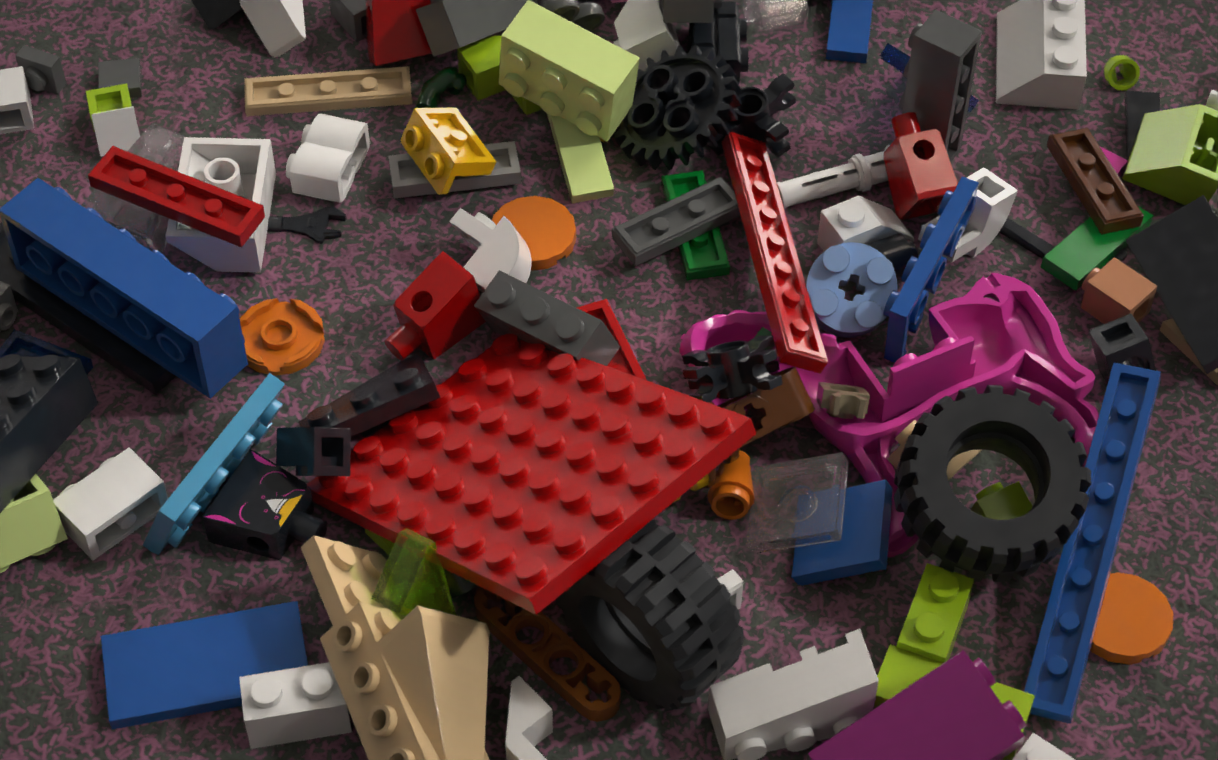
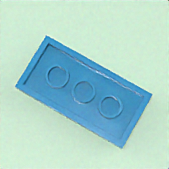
M271 373L268 374L159 509L143 543L145 548L159 555L168 543L175 548L181 543L193 525L191 522L199 511L204 513L220 492L218 488L226 477H231L253 443L258 445L272 427V420L283 406L277 399L285 383Z

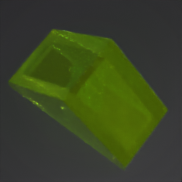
M408 528L402 530L397 535L371 599L404 616H407L417 606L456 615L443 567L436 554L438 551L436 543Z

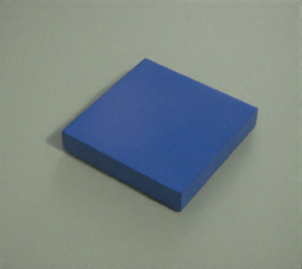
M886 479L800 498L792 578L798 585H807L887 569L893 488Z

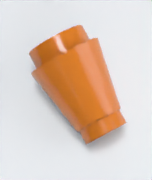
M739 450V458L729 464L723 462L719 465L714 485L708 491V501L711 504V508L721 518L730 520L742 518L748 513V510L752 508L755 502L750 457L741 450Z

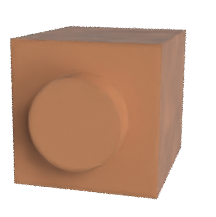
M1114 257L1102 269L1096 267L1087 275L1082 284V290L1085 292L1080 308L1104 324L1128 314H1132L1137 323H1139L1150 313L1158 286Z

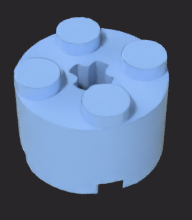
M855 242L834 245L825 250L813 263L806 280V288L819 327L830 334L845 338L862 336L879 327L887 318L883 315L886 302L891 292L898 289L892 263L875 248ZM848 281L856 282V289L862 291V295L856 294L852 301L844 299L845 291L838 289V286H846Z

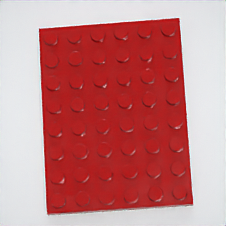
M505 334L494 340L492 346L478 357L463 363L459 367L458 372L442 384L436 385L441 398L389 420V423L375 434L360 440L351 451L350 476H317L307 485L311 489L312 501L537 615L755 436L756 431L750 417L582 357L580 360H575L571 354H558L547 350L543 344H530L519 340L515 334Z

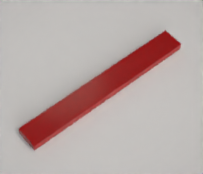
M730 132L722 141V147L779 362L821 374L828 364V359L765 142Z

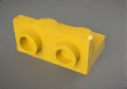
M414 108L409 122L404 129L401 144L438 195L448 194L456 176L491 175L497 161L457 108Z

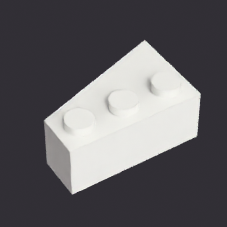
M858 629L845 634L848 643L818 654L815 646L800 651L802 661L773 671L772 666L768 663L711 685L709 687L708 711L723 760H758L766 752L787 748V750L792 752L802 751L811 747L816 741L833 737L871 712L874 708L879 680L861 630Z

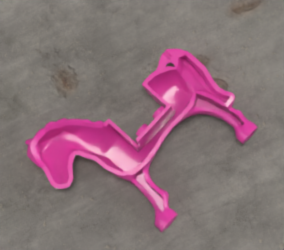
M991 273L990 276L986 278L983 276L963 297L954 298L929 308V326L935 347L933 351L919 357L913 353L900 357L893 367L890 368L887 392L851 341L837 343L836 336L833 334L820 333L828 359V364L821 374L796 367L815 407V411L809 414L814 428L851 460L866 484L886 479L893 488L888 545L889 558L907 551L917 542L919 537L917 534L907 537L901 526L905 514L904 512L896 511L894 495L898 487L894 484L895 469L887 458L890 456L891 448L898 444L894 438L914 420L918 421L923 413H930L934 403L943 397L949 396L954 401L959 390L969 387L976 388L977 394H983L987 385L1002 386L1003 394L1013 395L1016 389L1030 393L1028 400L1040 406L1044 400L1056 408L1052 416L1058 422H1061L1063 419L1069 421L1075 429L1072 435L1075 443L1082 442L1087 456L1089 454L1099 412L1094 406L1083 399L1093 388L1095 374L1071 357L1062 339L1057 320L1031 286L1016 278L999 273ZM734 310L727 315H714L695 323L686 334L680 337L682 341L679 353L682 356L694 350L706 351L716 345L733 341L749 342L762 327L771 332L766 311L748 312ZM777 355V359L773 361H778L780 369L769 374L773 375L794 366L780 363ZM826 382L864 387L870 395L868 412L865 414V418H857L855 415L853 419L830 416L826 413L827 409L821 408L816 401L818 383ZM715 397L711 402L718 406L729 399ZM1086 458L1085 462L1083 463L1082 467H1085L1086 462H1087V458Z

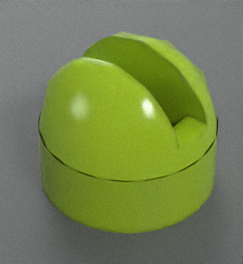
M1116 55L1108 59L1104 65L1103 74L1107 83L1113 88L1127 90L1137 83L1140 69L1138 64L1130 57ZM1116 66H1119L1123 79L1118 81L1115 70Z

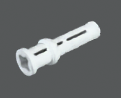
M885 151L868 156H863L859 153L853 155L847 164L787 181L777 182L784 209L856 188L857 191L862 190V192L869 191L872 185L888 181L883 159Z

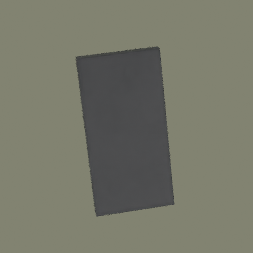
M1202 195L1125 241L1148 279L1158 286L1156 292L1204 371L1208 374L1218 368V216L1205 196Z

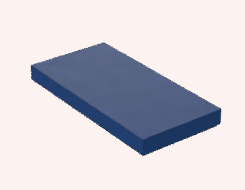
M298 601L101 636L108 715L112 730L242 706L239 677L308 666Z

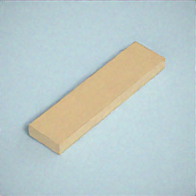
M409 66L244 78L246 116L412 104Z

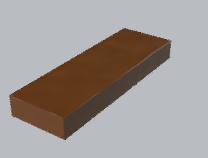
M1088 127L1049 135L1047 142L1049 151L1101 235L1140 227L1144 217L1143 213Z

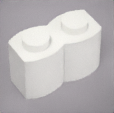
M318 114L311 125L307 124L302 133L301 146L296 154L292 153L289 156L286 164V177L291 181L292 193L341 203L345 199L353 183L355 173L358 172L369 150L368 124Z

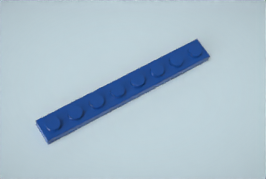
M1113 362L1085 467L1091 470V485L1086 491L1089 501L1085 513L1078 522V526L1063 546L1024 692L1035 695L1030 711L1032 715L1071 724L1161 379L1160 371Z

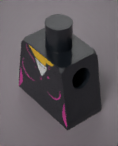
M251 449L202 516L209 542L277 560L282 559L294 539L305 544L313 535L324 538L327 531V522L311 515L314 507L310 487L304 481L280 466H276L275 463Z

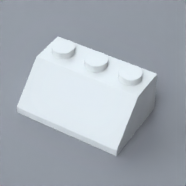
M1019 0L998 12L996 17V103L1079 110L1087 78L1085 0Z
M184 137L178 172L263 205L265 218L242 248L172 219L168 221L166 231L167 242L215 271L261 273L268 219L276 178L271 140Z

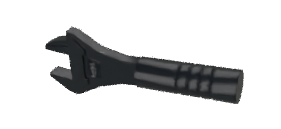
M328 206L296 217L269 216L267 232H293L305 235L315 242L323 244L324 240L342 236L340 230L327 229L330 219L346 221V214L336 207Z

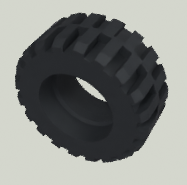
M987 385L983 394H977V390L974 387L965 388L958 391L954 401L951 397L945 396L934 403L931 412L923 413L916 422L911 435H909L894 477V484L898 487L894 495L896 511L904 512L905 514L901 526L907 537L917 534L920 538L916 549L926 559L932 553L942 559L939 567L953 573L955 567L967 571L966 576L973 578L976 582H981L985 574H992V580L995 583L1010 581L1015 572H1018L1021 577H1025L1036 572L1041 563L1048 564L1058 555L1078 526L1079 520L1086 511L1089 501L1086 491L1091 485V470L1087 467H1081L1088 457L1082 442H1072L1071 437L1075 429L1069 421L1063 419L1061 422H1058L1052 416L1056 408L1043 400L1040 406L1028 400L1030 393L1016 389L1013 395L1003 394V387L997 385ZM970 450H990L1009 457L1024 470L1031 482L1035 499L1031 510L1023 516L1007 520L986 518L971 511L959 501L950 487L946 473L950 460L958 454Z
M652 519L555 600L557 607L561 608L564 613L562 618L566 626L574 632L576 642L615 677L620 684V689L625 688L630 692V696L639 702L647 701L649 707L668 711L690 706L738 661L741 655L744 633L743 627L739 625L741 617L738 609L731 604L729 591L724 584H720L714 575L715 571L707 561L704 563L695 553L696 549L687 541L683 542L676 537L675 531L666 525H657L655 519Z

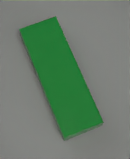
M703 170L661 176V186L666 202L706 184ZM719 226L678 246L686 280L730 275V264Z
M1139 207L1144 215L1140 227L1102 235L1092 218L1089 217L1043 257L1040 267L1076 291L1082 286L1085 278L1094 268L1098 267L1101 269L1128 245L1125 240L1149 227L1153 215Z

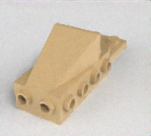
M313 535L301 546V550L333 625L320 640L368 760H489L485 751L490 632L487 624L417 606L407 614V604L399 595L390 574V565L382 554Z

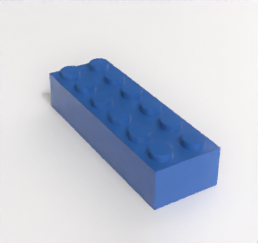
M37 178L0 208L1 221L16 269L211 399L248 365L244 345L245 338L242 334L239 319L240 311L236 303L229 296L223 293L218 295L206 287L192 272L181 271L172 265L161 252L149 250L138 243L127 230L122 228L118 230L104 221L103 217L93 208L88 207L86 209L73 201L62 188H53L40 178Z

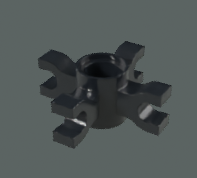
M782 73L764 91L757 87L742 88V91L737 94L742 105L733 108L738 119L725 122L728 130L755 140H762L777 158L791 149L790 143L784 139L789 134V129L782 122L774 120L771 116L780 110L788 109L796 103V97L789 92L794 88V82ZM717 134L714 137L719 145L717 148L708 145L718 155L724 153L722 141L726 135Z
M757 336L749 342H727L711 347L706 351L694 350L682 355L684 364L695 365L682 370L684 379H691L688 380L689 388L699 389L697 393L689 396L709 403L715 397L719 399L735 398L752 393L757 389L772 390L782 385L781 375L772 376L769 374L780 369L778 361H773L777 359L776 350H765L766 347L774 345L773 336Z

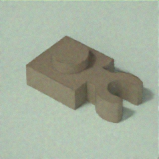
M826 382L818 383L816 401L821 408L827 409L826 413L830 416L853 419L855 415L857 418H865V414L868 412L870 395L864 387Z

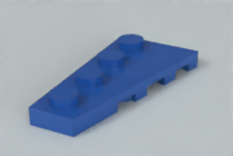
M962 176L954 192L950 190L945 192L938 209L940 218L937 224H928L920 243V248L923 249L918 258L911 256L902 276V281L905 283L901 291L893 290L883 312L884 316L889 317L884 359L895 363L900 357L906 355L908 331L916 333L923 319L922 313L925 309L929 292L935 294L942 279L947 258L943 257V255L952 258L975 209L979 182Z

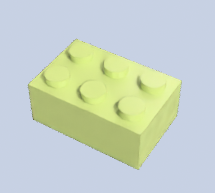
M528 0L501 36L499 85L503 86L510 94L516 97H523L539 105L549 115L560 116L577 125L585 134L596 135L608 142L633 106L640 58Z

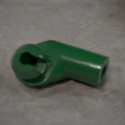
M445 67L424 82L414 108H437L439 99L446 89L453 95L459 94L464 89L467 83L466 76L458 73V69L455 67Z

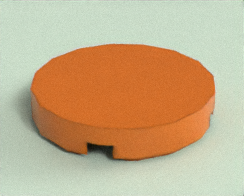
M540 196L520 197L504 204L493 215L492 221L496 225L503 216L506 217L525 240L532 258L531 271L557 265V260L562 259L565 255L567 257L573 251L576 241L574 217L564 205L551 198Z
M278 298L267 299L251 306L239 318L242 334L245 338L247 366L259 373H271L274 376L295 373L309 366L320 355L325 342L322 319L313 307L301 300L290 299V302H279Z
M1118 572L1111 573L1090 651L1109 662L1128 665L1141 663L1142 659L1149 658L1152 655L1154 657L1162 652L1173 630V611L1167 597L1153 583L1137 575Z

